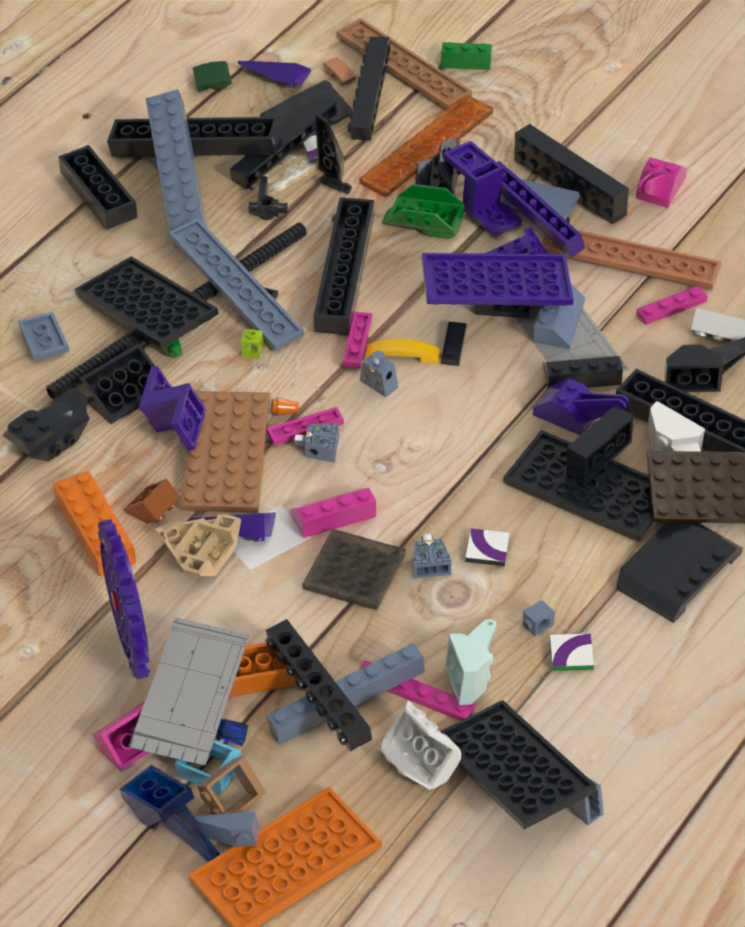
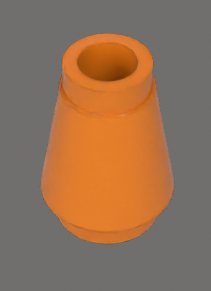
M279 397L272 399L271 413L276 414V416L299 412V402Z

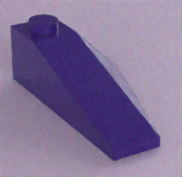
M238 61L239 65L283 83L288 88H295V85L302 86L311 73L310 68L298 63Z
M276 512L230 516L241 519L238 536L253 538V542L265 541V537L272 535ZM217 516L189 518V521L205 518V520L216 519Z

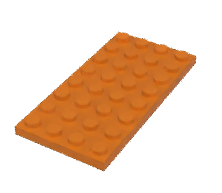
M327 787L260 829L256 845L233 846L190 873L189 880L230 927H258L381 848L382 841L330 787Z

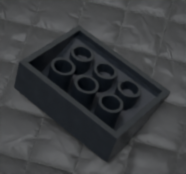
M138 343L79 378L75 387L87 396V403L110 424H113L139 408L151 367L155 365Z

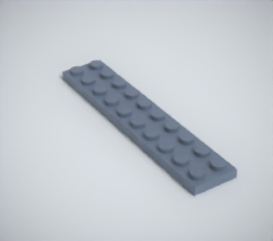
M198 218L169 232V238L243 318L255 330L263 331V339L274 351L304 336V330Z

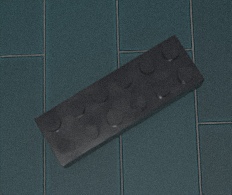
M90 145L58 156L60 173L106 230L138 218L136 201Z

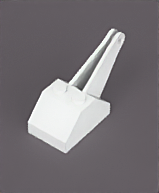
M656 401L650 408L647 434L652 451H701L705 429Z

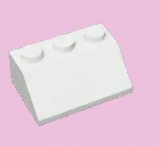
M696 308L691 330H694L696 335L706 337L707 333L713 335L712 339L723 341L724 338H727L733 342L745 337V320Z

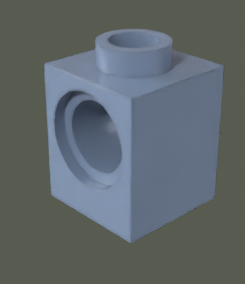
M541 600L523 611L522 624L527 631L537 636L554 625L555 612Z

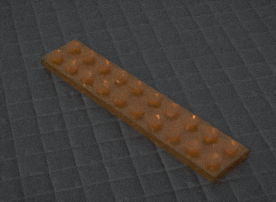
M466 95L361 176L359 184L386 198L416 174L419 162L432 159L439 153L441 142L456 137L460 140L493 114V107Z

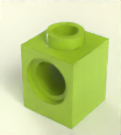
M244 329L241 339L242 357L260 359L264 347L263 331Z

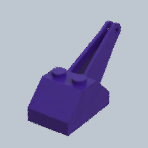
M568 378L550 386L533 407V415L577 435H581L583 431H587L596 419L603 417L604 413L611 410L615 405L624 410L629 404V399L622 394L591 393L586 385Z

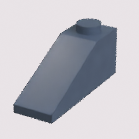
M255 811L192 816L193 826L198 836L235 847L257 844L260 826Z

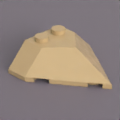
M221 514L217 515L216 519L205 520V518L174 524V527L163 529V527L155 529L184 572L197 576H216L236 549L241 519Z

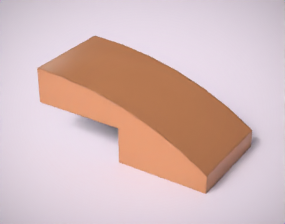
M338 57L323 63L330 76H335L342 86L356 79V75L351 68Z

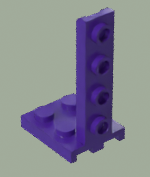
M531 226L524 229V236L486 252L494 254H549Z

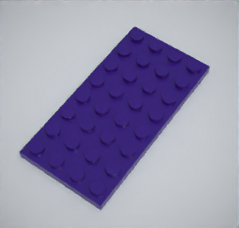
M422 253L427 304L573 305L574 298L566 254Z

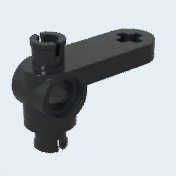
M260 176L258 201L249 202V213H257V216L263 220L279 217V213L287 214L288 203H279V199L267 196L268 177Z

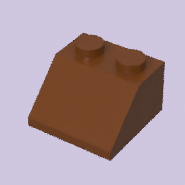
M166 478L146 486L123 510L125 513L146 524L154 521L157 523L165 517L164 513L171 510L177 505L176 501L181 496Z

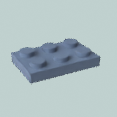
M53 312L18 321L19 328L34 361L69 352V346Z

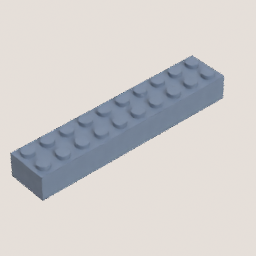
M177 89L145 98L169 232L196 218L207 227L184 101Z

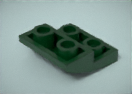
M226 61L209 62L193 67L196 86L199 92L208 90L213 86L219 90L232 84Z

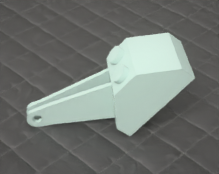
M484 620L468 636L461 633L449 634L445 669L459 705H471L486 691L487 682H490L491 674L489 669L493 665V655L489 653V649L497 626L494 620Z

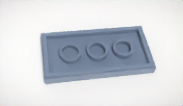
M521 179L565 220L580 197L579 192ZM506 198L504 199L503 203L509 209L518 210Z

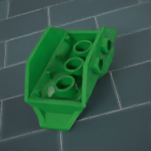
M412 184L397 196L393 206L387 210L382 224L423 229L424 234L428 236L451 239L457 235L460 229L465 204L447 188Z

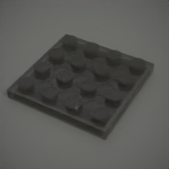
M332 528L302 584L303 589L378 610L406 555V549Z

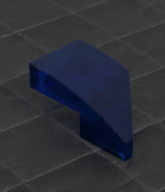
M221 719L216 739L218 741L223 739L243 746L249 725Z

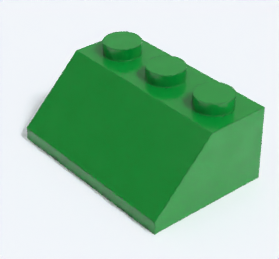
M442 42L441 68L491 69L492 44Z

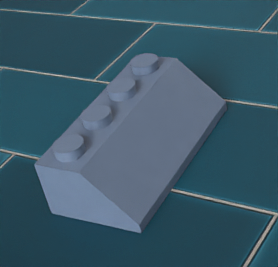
M572 284L573 305H541L534 326V342L570 348L585 302V297Z

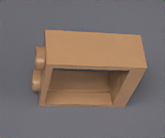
M244 757L233 758L197 786L200 792L199 796L203 802L207 803L211 809V814L242 812L266 793ZM233 770L247 794L225 811L210 787Z

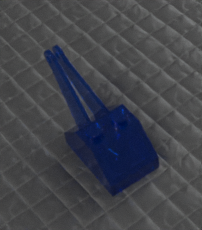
M150 765L119 789L123 800L141 823L154 831L164 824L198 852L207 862L220 855L187 807L194 799L192 789L157 767Z

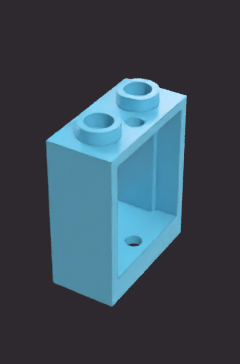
M214 740L209 755L224 761L220 767L222 768L233 758L241 757V751ZM180 759L175 760L177 777L200 785L211 776L208 773L190 767L192 762ZM231 770L210 787L212 791L222 794L235 775L234 771Z

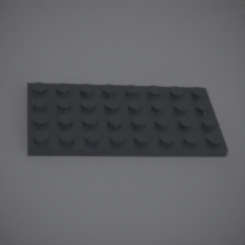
M132 256L75 288L77 296L161 349L219 314L217 307Z
M543 430L537 434L503 477V482L639 542L654 523L649 476L612 460L584 485L566 474L567 447L571 442Z
M504 700L440 731L447 735L460 749L461 759L458 766L524 830L597 792L595 783Z

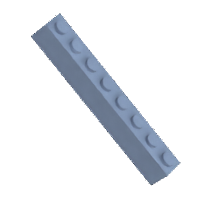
M412 643L335 682L354 707L424 673V659ZM306 696L267 715L269 729L279 745L326 722L324 717L321 718L315 704H310Z

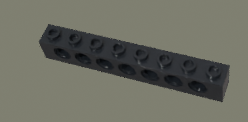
M288 619L266 629L267 639H265L268 648L275 651L276 658L280 664L284 663L290 677L294 676L298 688L306 692L310 704H315L319 716L326 719L329 729L337 733L340 744L342 746L346 745L351 752L371 741L372 735L368 723Z

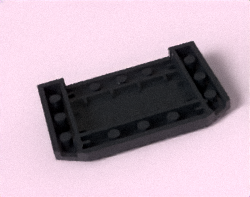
M666 522L620 568L616 590L674 623L685 612L686 605L727 563L732 564L742 554L743 547L700 523Z

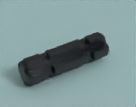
M323 174L320 178V183L323 185H328L346 194H349L352 190L350 184L343 183V181Z

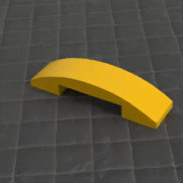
M395 338L367 344L366 359L374 352L381 351L384 353V356L420 357V363L439 364L440 348L423 341Z

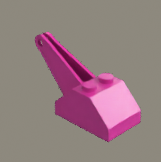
M649 157L643 167L636 190V199L669 208L686 178L687 169L674 163Z

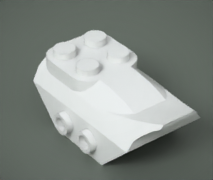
M409 700L406 701L385 735L380 750L386 756L385 759L398 768L397 772L399 774L409 777L429 790L446 783L461 759L460 749L447 735L438 730V726L426 718V714L423 711L417 709Z

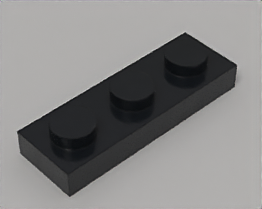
M448 322L441 364L460 365L467 323Z

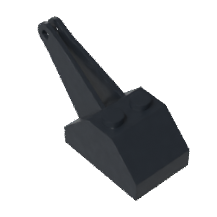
M745 337L712 349H708L703 345H682L666 358L664 382L685 392H721L722 375L745 357Z

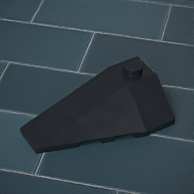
M317 113L315 114L317 168L329 177L342 181L344 154L329 121Z

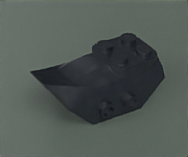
M457 137L441 142L439 153L434 158L417 164L415 184L447 188L455 195L458 175H461V173L443 159V153L460 146Z
M73 388L37 411H26L11 421L7 426L8 430L4 432L3 436L33 459L51 461L78 442L90 419L86 408L88 398L76 388Z

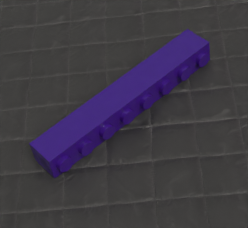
M498 161L497 163L504 168L501 194L569 257L572 258L585 249L581 233L501 161Z

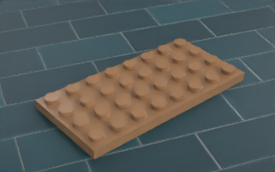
M195 391L205 406L206 412L196 448L187 452L181 510L259 512L270 393Z

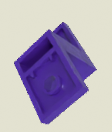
M472 141L443 153V159L465 177L462 201L465 204V213L494 238L522 225V219L500 201L504 169Z
M151 367L139 404L141 412L144 413L149 424L153 426L156 432L173 429L188 451L195 450L206 412L205 406L190 383L171 387L159 367Z

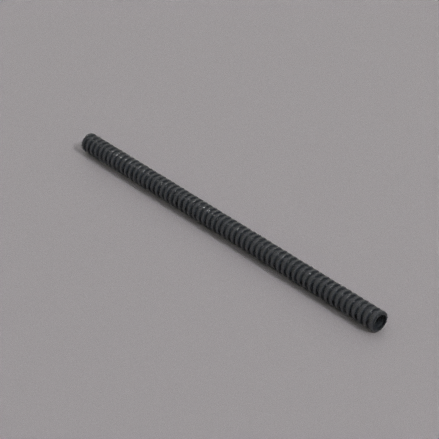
M297 222L283 231V233H280L263 246L251 252V254L239 260V262L250 273V271H253L270 260V258H273L290 245L302 239V237H305L307 235L305 226ZM207 281L192 291V293L207 301L213 295L219 293V291L210 281ZM133 330L130 331V333L118 339L117 342H113V344L92 356L91 359H87L82 365H78V367H75L69 373L46 387L48 395L53 400L72 388H75L79 378L136 344L145 342L147 339Z

